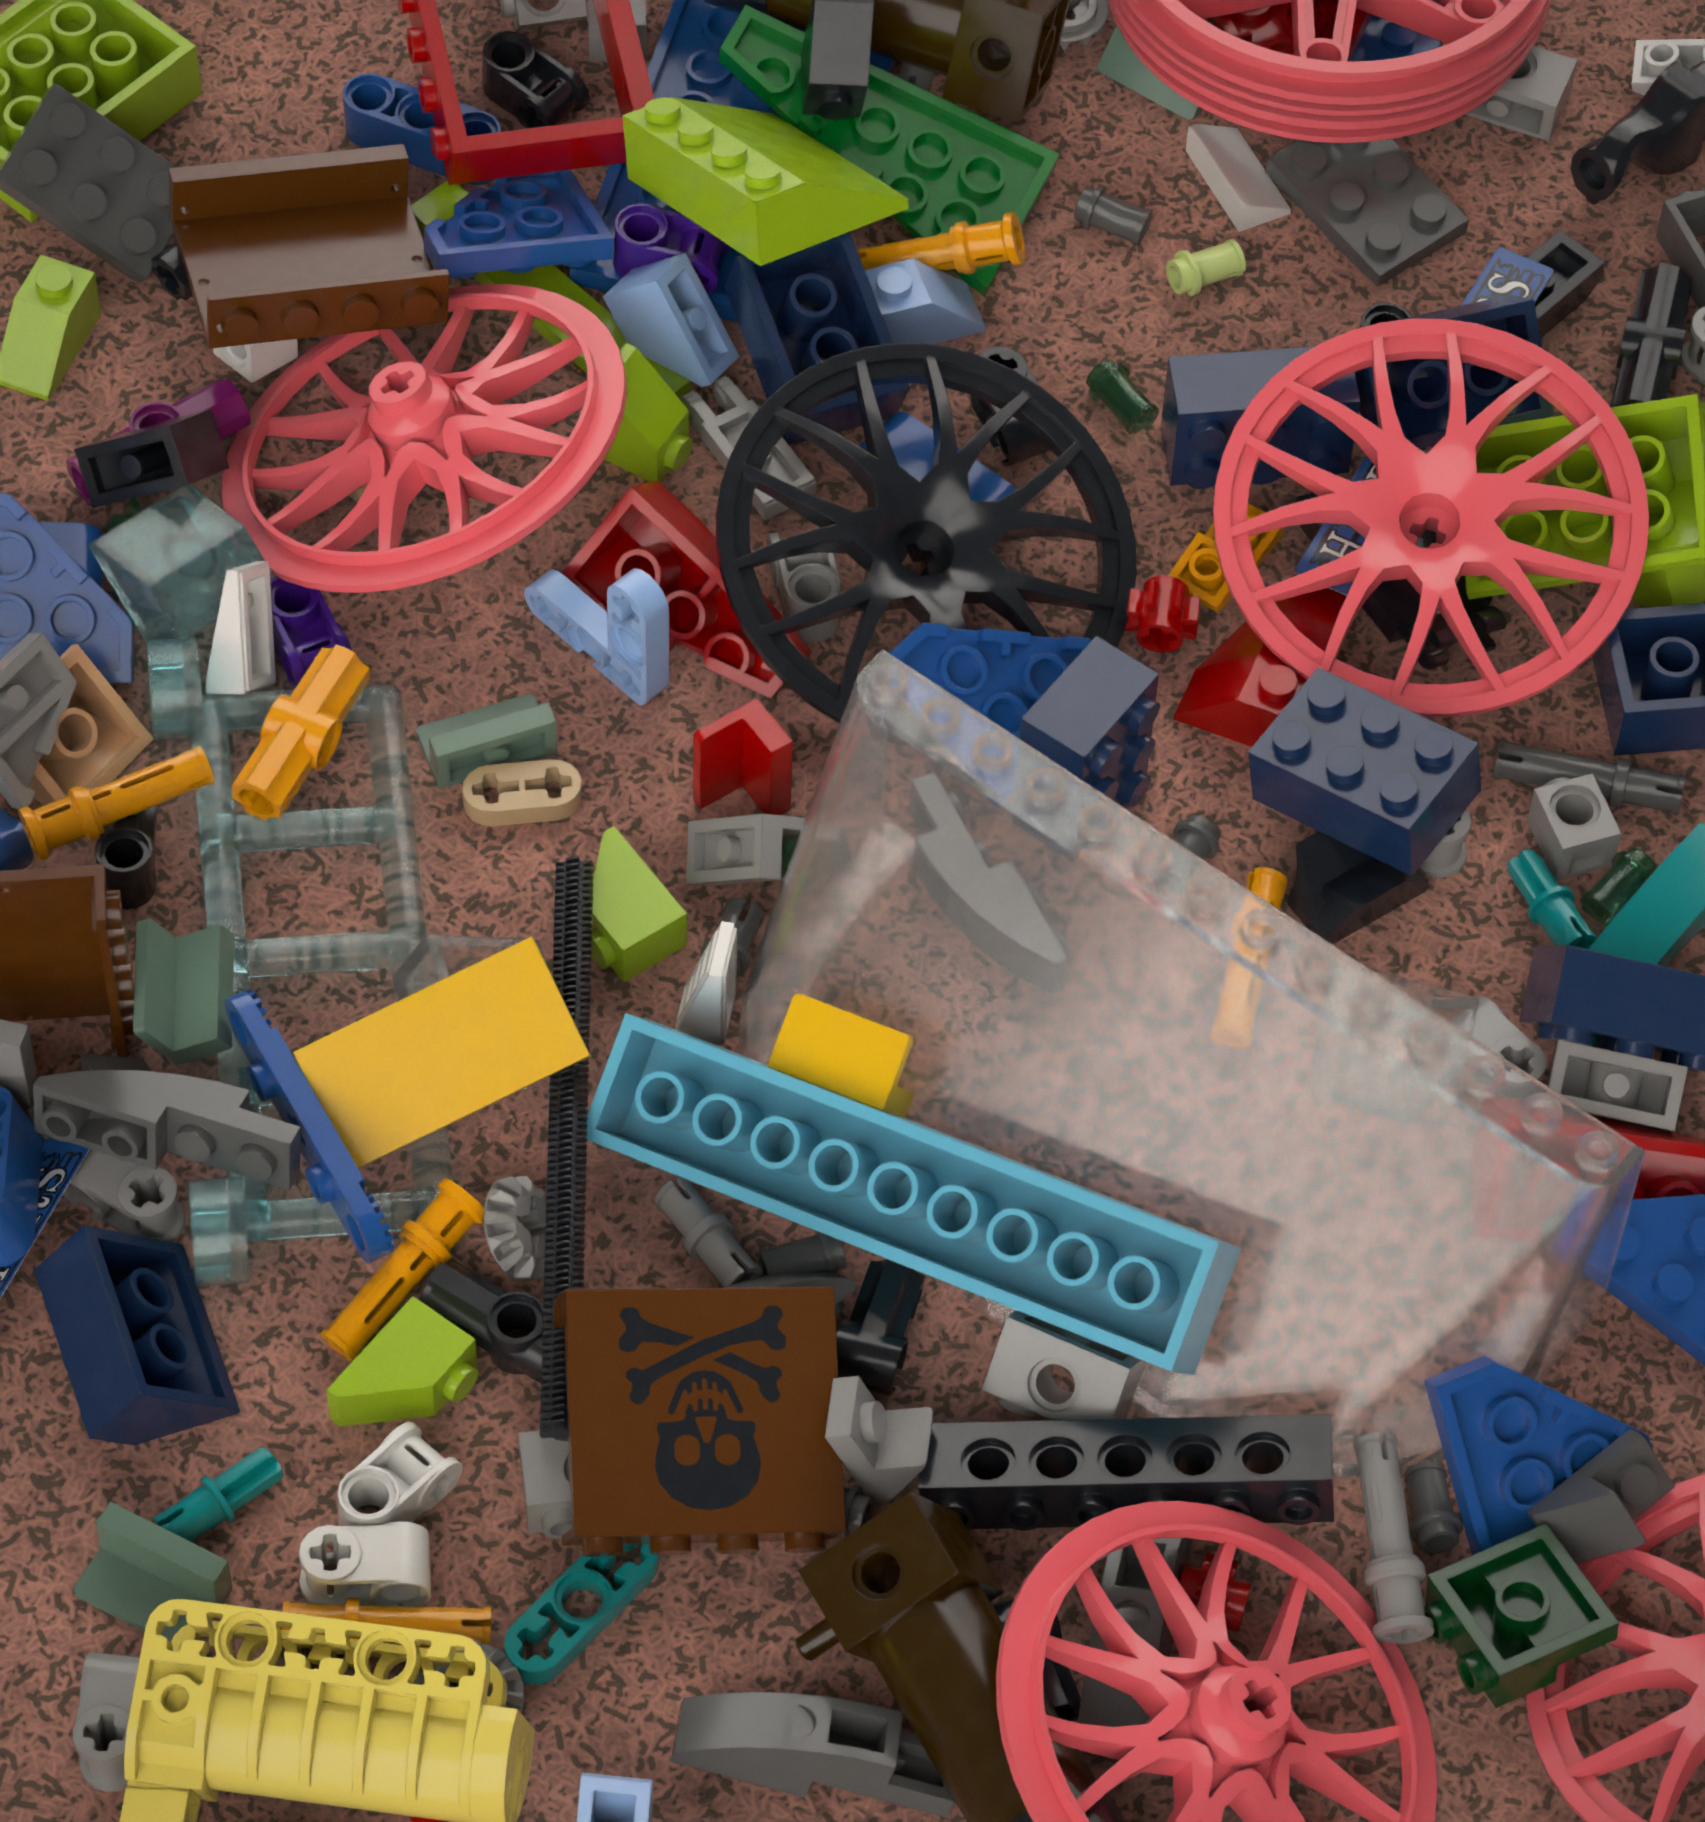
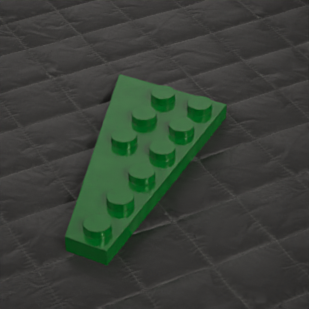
M748 5L744 6L720 48L718 61L785 121L906 196L909 209L891 216L915 238H924L949 232L950 227L960 221H966L971 226L1002 220L1004 213L1015 212L1023 228L1057 165L1059 153L870 63L868 87L860 117L831 120L820 115L802 114L801 51L805 32ZM1004 262L977 267L976 272L969 275L958 273L956 269L951 270L985 297Z

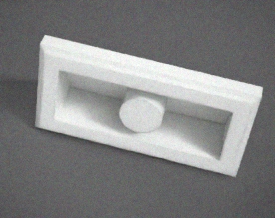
M1194 124L1188 127L1186 152L1238 232L1291 214V208L1265 172L1266 170L1238 128Z

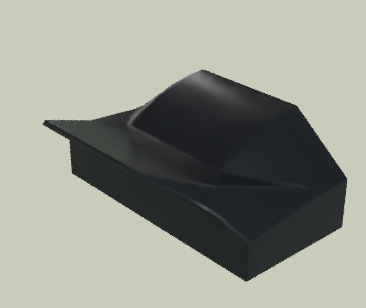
M1559 230L1532 254L1523 255L1554 270L1551 278L1535 302L1540 338L1545 336L1583 304L1603 276L1605 262L1562 230Z
M1318 831L1295 846L1297 857L1296 882L1288 897L1287 905L1321 946L1326 949L1426 892L1428 879L1419 870L1413 876H1410Z

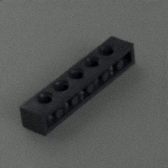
M1331 1414L932 1423L927 1463L919 1473V1496L957 1512L967 1530L1012 1528L1028 1531L1036 1528L1079 1527L1094 1517L1120 1507L1158 1501H1185L1214 1505L1248 1515L1264 1523L1305 1525L1311 1522H1334V1456Z

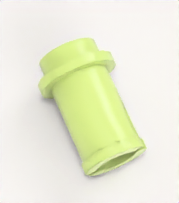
M1234 239L1226 240L1222 244L1194 253H1190L1188 250L1178 251L1174 259L1169 260L1166 265L1167 278L1171 288L1177 294L1187 292L1189 296L1198 295L1204 286L1228 278L1242 276L1246 270L1244 253L1238 242Z

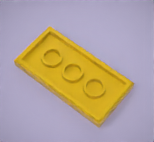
M532 936L293 1052L304 1076L358 1169L591 1056Z

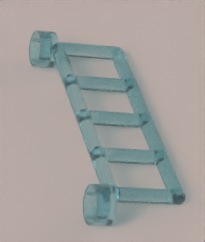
M197 637L146 640L152 740L191 738L192 749L198 745L202 747L214 775L215 783L195 790L206 928L220 924L234 935L233 995L250 989V978L392 969L395 1002L432 985L403 707L399 692L387 684L366 685L343 721V724H367L375 806L284 812L280 819L269 818L267 821H264L250 814L235 815V803L232 798L233 780L228 731L262 729L265 718L276 699L282 694L291 696L295 689L256 691L246 695H202ZM379 844L388 930L246 940L239 853ZM232 1030V1049L217 1053L219 1082L250 1090V1111L261 1114V1107H272L274 1104L271 1099L262 1102L255 1093L247 1072V1066L251 1064ZM447 1126L410 1144L414 1190L369 1193L374 1197L375 1202L377 1201L379 1204L380 1212L384 1213L385 1218L380 1220L381 1224L388 1223L390 1227L389 1232L401 1231L400 1228L407 1220L415 1222L439 1194L437 1185L443 1178L453 1181ZM226 1171L227 1177L188 1180L190 1234L195 1287L249 1283L247 1242L348 1235L330 1202L321 1205L315 1197L269 1200L267 1183L253 1181L245 1176Z

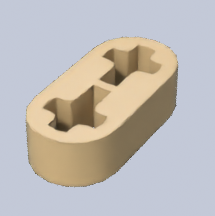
M548 759L485 765L471 771L463 781V807L472 821L485 826L557 821L568 818L581 805L582 780L579 771L572 764L563 760ZM559 782L561 797L549 798L546 783ZM485 788H496L498 794L497 803H486L483 796Z

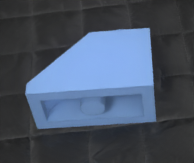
M686 253L633 268L603 296L613 320L618 325L628 344L637 347L643 356L701 387L711 385L740 357Z
M915 259L865 270L893 343H924L932 345L986 331L984 321L966 282Z

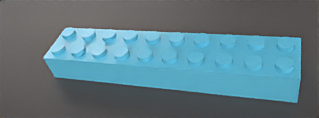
M627 1013L624 1015L587 1115L588 1121L586 1123L588 1127L586 1130L588 1132L586 1137L588 1141L1171 1372L1195 1375L1242 1249L904 1117L878 1110L772 1069L764 1063L663 1024Z

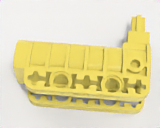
M187 1599L168 1600L158 1605L150 1614L145 1627L126 1732L124 1774L128 1782L119 1822H197L200 1800L217 1802L219 1791L450 1822H517L529 1780L535 1730L518 1709L506 1707L507 1683L502 1673L488 1660L484 1650L471 1638L459 1634ZM179 1615H186L188 1624L180 1628L173 1636L171 1642L162 1636L164 1626H176ZM213 1618L222 1619L220 1622L212 1621ZM246 1624H257L263 1627L250 1626ZM281 1627H289L291 1629L290 1631L281 1630ZM209 1636V1644L206 1641H201L202 1637ZM350 1636H358L360 1639H350ZM242 1639L244 1641L237 1654V1659L233 1657V1654H235L234 1640ZM384 1642H396V1643H399V1644H401V1645L389 1644V1643H384ZM267 1645L264 1653L259 1658L251 1661L254 1653L260 1647ZM420 1645H428V1646H430V1647H429V1649H428V1648H420L419 1646H420ZM211 1646L216 1651L214 1658L206 1657ZM283 1647L285 1648V1666H275ZM302 1648L312 1649L308 1658L302 1655ZM337 1654H345V1660L336 1658ZM380 1657L372 1675L369 1658ZM310 1662L319 1665V1669H311ZM406 1662L404 1670L398 1676L387 1679L389 1672L395 1665ZM348 1665L355 1669L354 1676L344 1675ZM439 1665L449 1666L445 1674L437 1671ZM420 1667H422L424 1675L423 1685L413 1684ZM449 1682L459 1683L458 1687H449ZM489 1686L493 1687L490 1697L487 1696Z

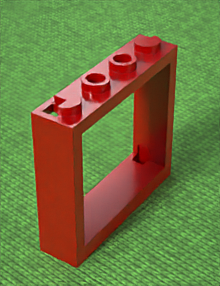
M398 0L400 14L409 13L412 28L407 29V47L410 61L412 64L420 63L423 77L418 79L421 109L423 113L432 112L435 128L430 129L432 155H436L437 161L443 160L449 185L627 163L622 115L643 108L647 102L654 99L630 0H592L621 117L467 136L435 0Z

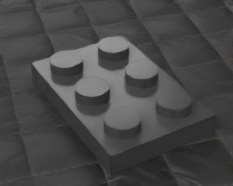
M54 83L48 88L0 166V190L115 269L139 283L144 281L152 270L151 259L164 250L174 233L169 217V168H176V166L58 84Z
M1392 139L1359 143H1326L1297 140L1267 160L1265 172L1377 287L1459 238L1467 231L1469 219Z

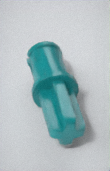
M1532 849L1522 850L1517 857L1510 859L1507 863V872L1529 904L1527 915L1532 923L1541 925L1553 942V945H1570L1589 949L1597 938L1576 910L1574 905L1575 896L1571 889L1559 885L1542 857L1537 855Z
M258 1448L213 1480L206 1475L200 1479V1487L189 1493L188 1496L175 1505L154 1516L151 1519L152 1523L193 1543L195 1539L226 1520L229 1524L236 1520L235 1511L282 1480L284 1476L282 1467L271 1451L265 1448Z

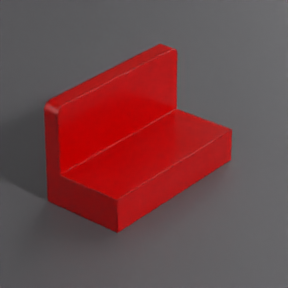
M757 698L694 733L693 801L700 810L740 787H743L764 814L782 815L791 810L793 741Z

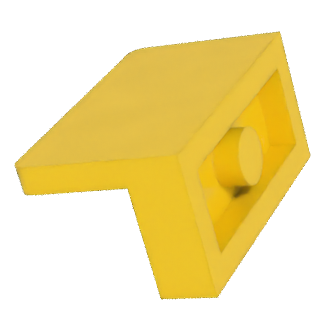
M797 993L793 996L767 1067L878 1110L904 1118L914 1096V1092L897 1086L913 1045L912 1036L806 995Z

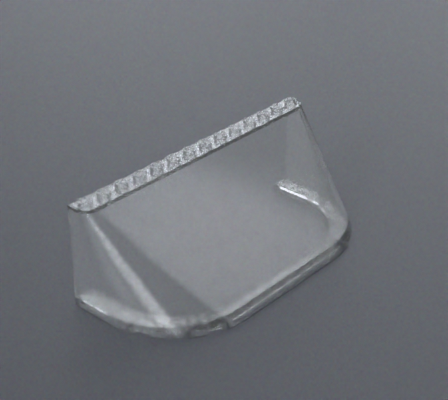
M884 649L859 672L748 974L742 997L739 1021L740 1055L766 1065L768 1064L791 1000L797 993L898 1030L913 1038L912 1048L897 1085L914 1092L905 1117L906 1119L1241 1247V1252L1195 1375L1171 1372L1146 1362L1127 1415L1128 1419L1331 1414L1334 1488H1353L1361 1486L1357 1455L1353 1442L1356 1438L1365 1434L1380 1432V1443L1384 1442L1383 1435L1386 1432L1397 1436V1452L1401 1478H1403L1405 1470L1412 1465L1426 1461L1439 1462L1445 1459L1425 1387V1379L1481 1356H1486L1541 1383L1602 1309L1646 1151ZM922 1273L1002 1330L1007 1316L1016 1311ZM1053 1364L1054 1367L1074 1380L1068 1369L1061 1365Z

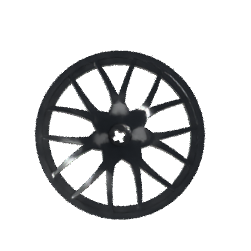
M924 343L875 345L832 356L802 371L783 384L765 401L744 428L728 459L719 488L715 517L718 562L731 608L750 643L778 678L810 706L839 724L869 737L897 745L932 750L943 749L911 711L907 713L881 706L851 692L876 625L883 613L888 610L906 608L921 624L948 625V628L969 630L961 613L962 605L983 603L1009 621L1017 631L1030 632L1031 636L1049 637L1040 621L1026 603L1027 601L1092 611L1088 626L1082 636L1090 638L1091 641L1095 636H1098L1117 648L1123 636L1129 618L1126 614L1129 590L1131 588L1135 589L1137 564L1136 541L1131 515L1121 485L1105 454L1076 417L1041 386L1000 363L960 349ZM891 383H920L927 385L933 418L934 448L931 470L920 482L899 466L889 442L872 386ZM945 387L970 394L1001 409L986 422L959 452L951 407ZM856 390L867 451L835 431L804 416L819 405L842 394ZM1012 417L1019 420L1036 434L1057 456V459L1023 487L998 502L970 501L968 472L978 455ZM790 429L823 449L848 470L866 492L868 509L857 512L851 511L761 471L769 453L781 437ZM1066 469L1084 500L1091 523L1066 516L1023 510ZM755 488L820 528L788 537L751 553L750 513ZM1026 537H1066L1095 541L1098 561L1096 593L1065 586L1010 569L992 550L999 542ZM821 552L847 554L866 570L863 582L848 591L776 621L762 595L754 567L788 557ZM907 554H909L913 562L923 561L926 565L919 576H917L914 569H905L902 562ZM862 610L839 684L829 679L813 666L785 635Z

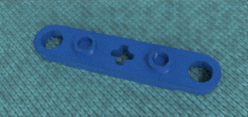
M252 989L226 998L225 1009L229 1023L240 1047L251 1064L247 1066V1072L255 1093L262 1102L271 1099L284 1122L301 1127L300 1151L309 1165L305 1169V1173L315 1198L321 1205L330 1202L355 1248L366 1263L369 1264L394 1253L393 1236L388 1231L390 1227L388 1223L381 1224L380 1220L385 1218L384 1213L380 1212L379 1204L377 1201L375 1202L374 1197L369 1192H365V1182L362 1174L277 1027L272 1028L270 1026L272 1024L270 1018L264 1019L263 1016L266 1015L267 1011L265 1007L262 1008V1001L259 997L257 998L256 992L252 991Z

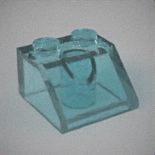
M190 484L179 487L88 544L130 617L135 621L136 627L151 652L184 640L218 617L226 570L255 561H265L246 527ZM270 570V581H271V579H273L275 576L273 575L272 571Z

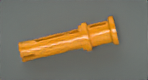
M1015 212L1004 213L1002 220L970 226L966 221L956 222L954 226L950 227L949 232L934 236L919 237L882 244L881 246L857 249L864 270L915 259L940 271L956 269L958 273L969 275L974 274L977 267L1007 261H1010L1014 266L1023 265L1025 262L1024 236L1019 218Z
M198 745L193 747V749L180 753L178 756L163 762L160 761L91 790H88L86 786L80 788L77 785L68 789L67 797L35 810L25 806L18 809V814L28 842L37 860L41 862L49 858L51 850L83 837L89 841L100 838L99 834L104 833V826L174 799L191 790L194 791L203 786L215 783L205 752Z
M443 1178L437 1185L439 1194L415 1222L407 1220L400 1228L401 1233L398 1236L402 1242L394 1250V1253H391L373 1276L361 1287L360 1291L329 1327L320 1333L321 1338L348 1361L352 1362L357 1357V1354L398 1309L399 1305L431 1268L436 1269L441 1262L446 1263L452 1258L450 1251L473 1224L481 1225L484 1223V1207L452 1180Z

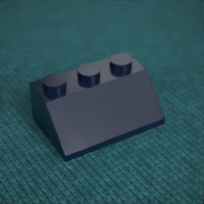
M1505 295L1400 319H1449L1477 323L1508 332L1542 348L1534 299ZM1410 359L1387 362L1386 367L1393 403L1404 437L1419 449L1435 446L1446 435L1448 423L1449 382L1447 360ZM1461 362L1465 389L1466 425L1500 395L1519 382L1496 371ZM1372 366L1356 371L1355 377L1360 397V414L1378 426ZM1534 391L1516 406L1499 425L1554 417L1552 404Z
M83 1225L34 1269L44 1299V1305L49 1314L60 1347L63 1363L67 1369L89 1439L134 1446L240 1412L183 1244Z

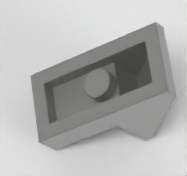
M859 1376L833 1378L825 1439L840 1460H842L858 1485L862 1487L865 1495L874 1498V1505H887L926 1466L933 1410L930 1407L885 1411L881 1402L874 1399Z

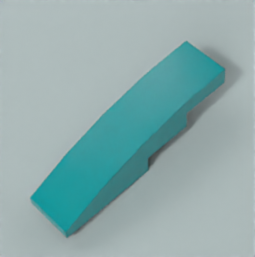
M1700 822L1659 865L1588 950L1667 967V964L1705 926V825ZM1592 1038L1591 1047H1596L1600 1039Z

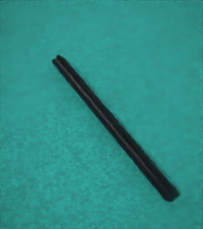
M572 856L566 858V862H556L552 975L589 1051V1003L591 1001L589 997L591 991L589 989H591L590 962L592 960L590 956L592 950L590 948H592V881L594 878L592 874L594 872V863L592 860L580 861L579 856ZM588 1058L551 1075L549 1083L541 1438H554L559 1441H569L564 1328H554L553 1300L565 1289H582L584 1287V1282L582 1281L584 1280V1275L582 1274L584 1273V1267L582 1266L584 1265V1260L582 1258L585 1256L583 1252L585 1250L583 1245L585 1238L582 1236H585L583 1229H585L584 1214L586 1213L583 1207L586 1206L584 1201L586 1200V1195L584 1193H586L585 1171L587 1170L585 1165L587 1163L585 1158L587 1157V1152L585 1151L587 1150V1145L585 1143H587L586 1136L588 1132L586 1130L588 1127L586 1123L588 1121Z

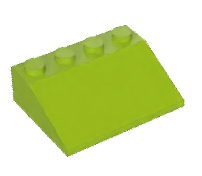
M18 0L0 14V166L44 94L54 83L139 141L202 94L196 46L134 0ZM0 190V199L31 223L40 218Z
M676 97L653 99L647 102L645 107L622 115L628 179L759 266L909 209L906 196L774 113Z
M1698 394L1611 407L1624 427L1636 452L1646 485L1649 510L1648 545L1641 573L1705 564V415ZM1564 415L1499 425L1489 434L1476 455L1477 473H1506L1546 450L1576 428ZM1586 442L1538 482L1539 484L1587 491L1609 498L1602 472ZM1538 510L1511 515L1499 526L1508 539L1569 558L1604 567L1608 566L1612 543V516L1574 510ZM1524 573L1534 589L1585 582ZM1487 575L1465 576L1466 594L1469 600L1509 594L1508 591Z

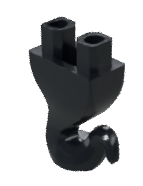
M1678 61L1672 63L1660 73L1637 106L1626 116L1618 120L1603 138L1592 140L1576 151L1572 157L1570 170L1575 186L1589 203L1596 205L1600 200H1605L1611 196L1620 185L1631 161L1642 170L1659 175L1680 172L1697 161L1702 143L1705 141V61L1700 62L1689 70Z

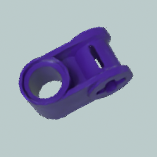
M636 203L626 206L618 213L615 218L613 266L621 277H624L633 268L686 253L693 268L698 269V278L706 293L710 294L716 289L720 278L719 271L716 268L718 260L722 254L727 252L729 245L679 212L660 209L649 204ZM700 233L705 235L702 244L699 243L698 239Z
M276 576L270 581L274 647L280 657L285 675L294 691L322 647L333 648L337 644L351 651L352 648L343 628L338 622L336 623L320 590L305 588L284 581Z

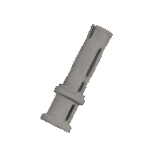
M1380 1432L1370 1433L1356 1438L1353 1442V1447L1357 1455L1372 1559L1367 1563L1363 1573L1366 1586L1373 1589L1377 1624L1373 1625L1371 1631L1378 1642L1396 1643L1397 1645L1415 1643L1427 1639L1435 1632L1433 1620L1425 1616L1420 1581L1426 1577L1425 1565L1418 1556L1412 1553L1397 1452V1436L1386 1432L1383 1435L1384 1442L1380 1443Z

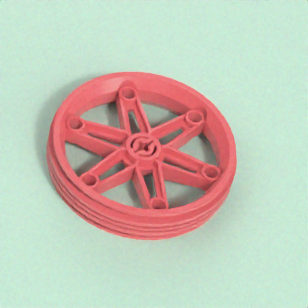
M1108 0V4L1117 27L1140 61L1164 84L1203 110L1249 129L1284 138L1311 142L1359 143L1400 138L1424 132L1451 122L1488 100L1498 92L1499 88L1509 78H1512L1535 45L1545 25L1551 0H1503L1502 3L1499 0H1338L1332 39L1315 38L1313 0ZM1291 2L1294 55L1270 50L1239 39L1204 19ZM1356 8L1446 43L1444 46L1429 51L1394 59L1348 61Z

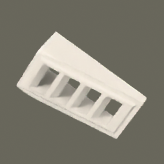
M255 561L226 570L207 670L206 693L246 695L275 685L276 674L268 561Z
M721 921L685 984L675 1023L676 1030L705 1041L716 1043L725 1041L736 996L737 928H734V923Z

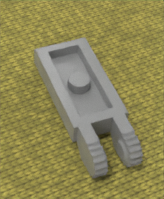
M726 375L715 380L711 385L717 403L726 411L718 416L713 413L697 392L692 391L680 397L681 402L689 410L690 423L700 434L702 441L724 469L741 433L759 409L754 400L748 401L740 389L734 385L733 380H730ZM781 437L769 453L761 471L816 496L817 483L815 478L783 437ZM755 488L752 505L765 521L790 509Z

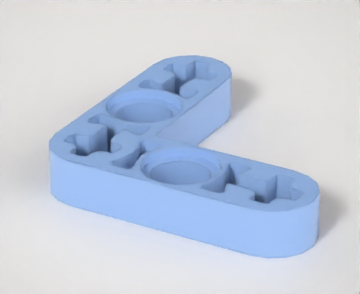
M634 568L609 586L607 590V612L566 576L553 569L544 573L525 588L524 596L531 612L575 651L579 653L584 650L597 662L593 666L638 705L646 704L668 687L669 606L662 589L649 574L641 569Z

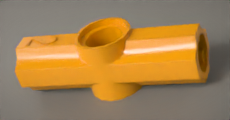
M337 644L333 648L322 647L291 696L282 694L273 703L263 723L259 745L232 784V798L244 807L246 813L264 821H267L269 818L280 819L311 770L314 768L320 771L330 761L342 733L343 721L370 681V668L361 662L355 652Z

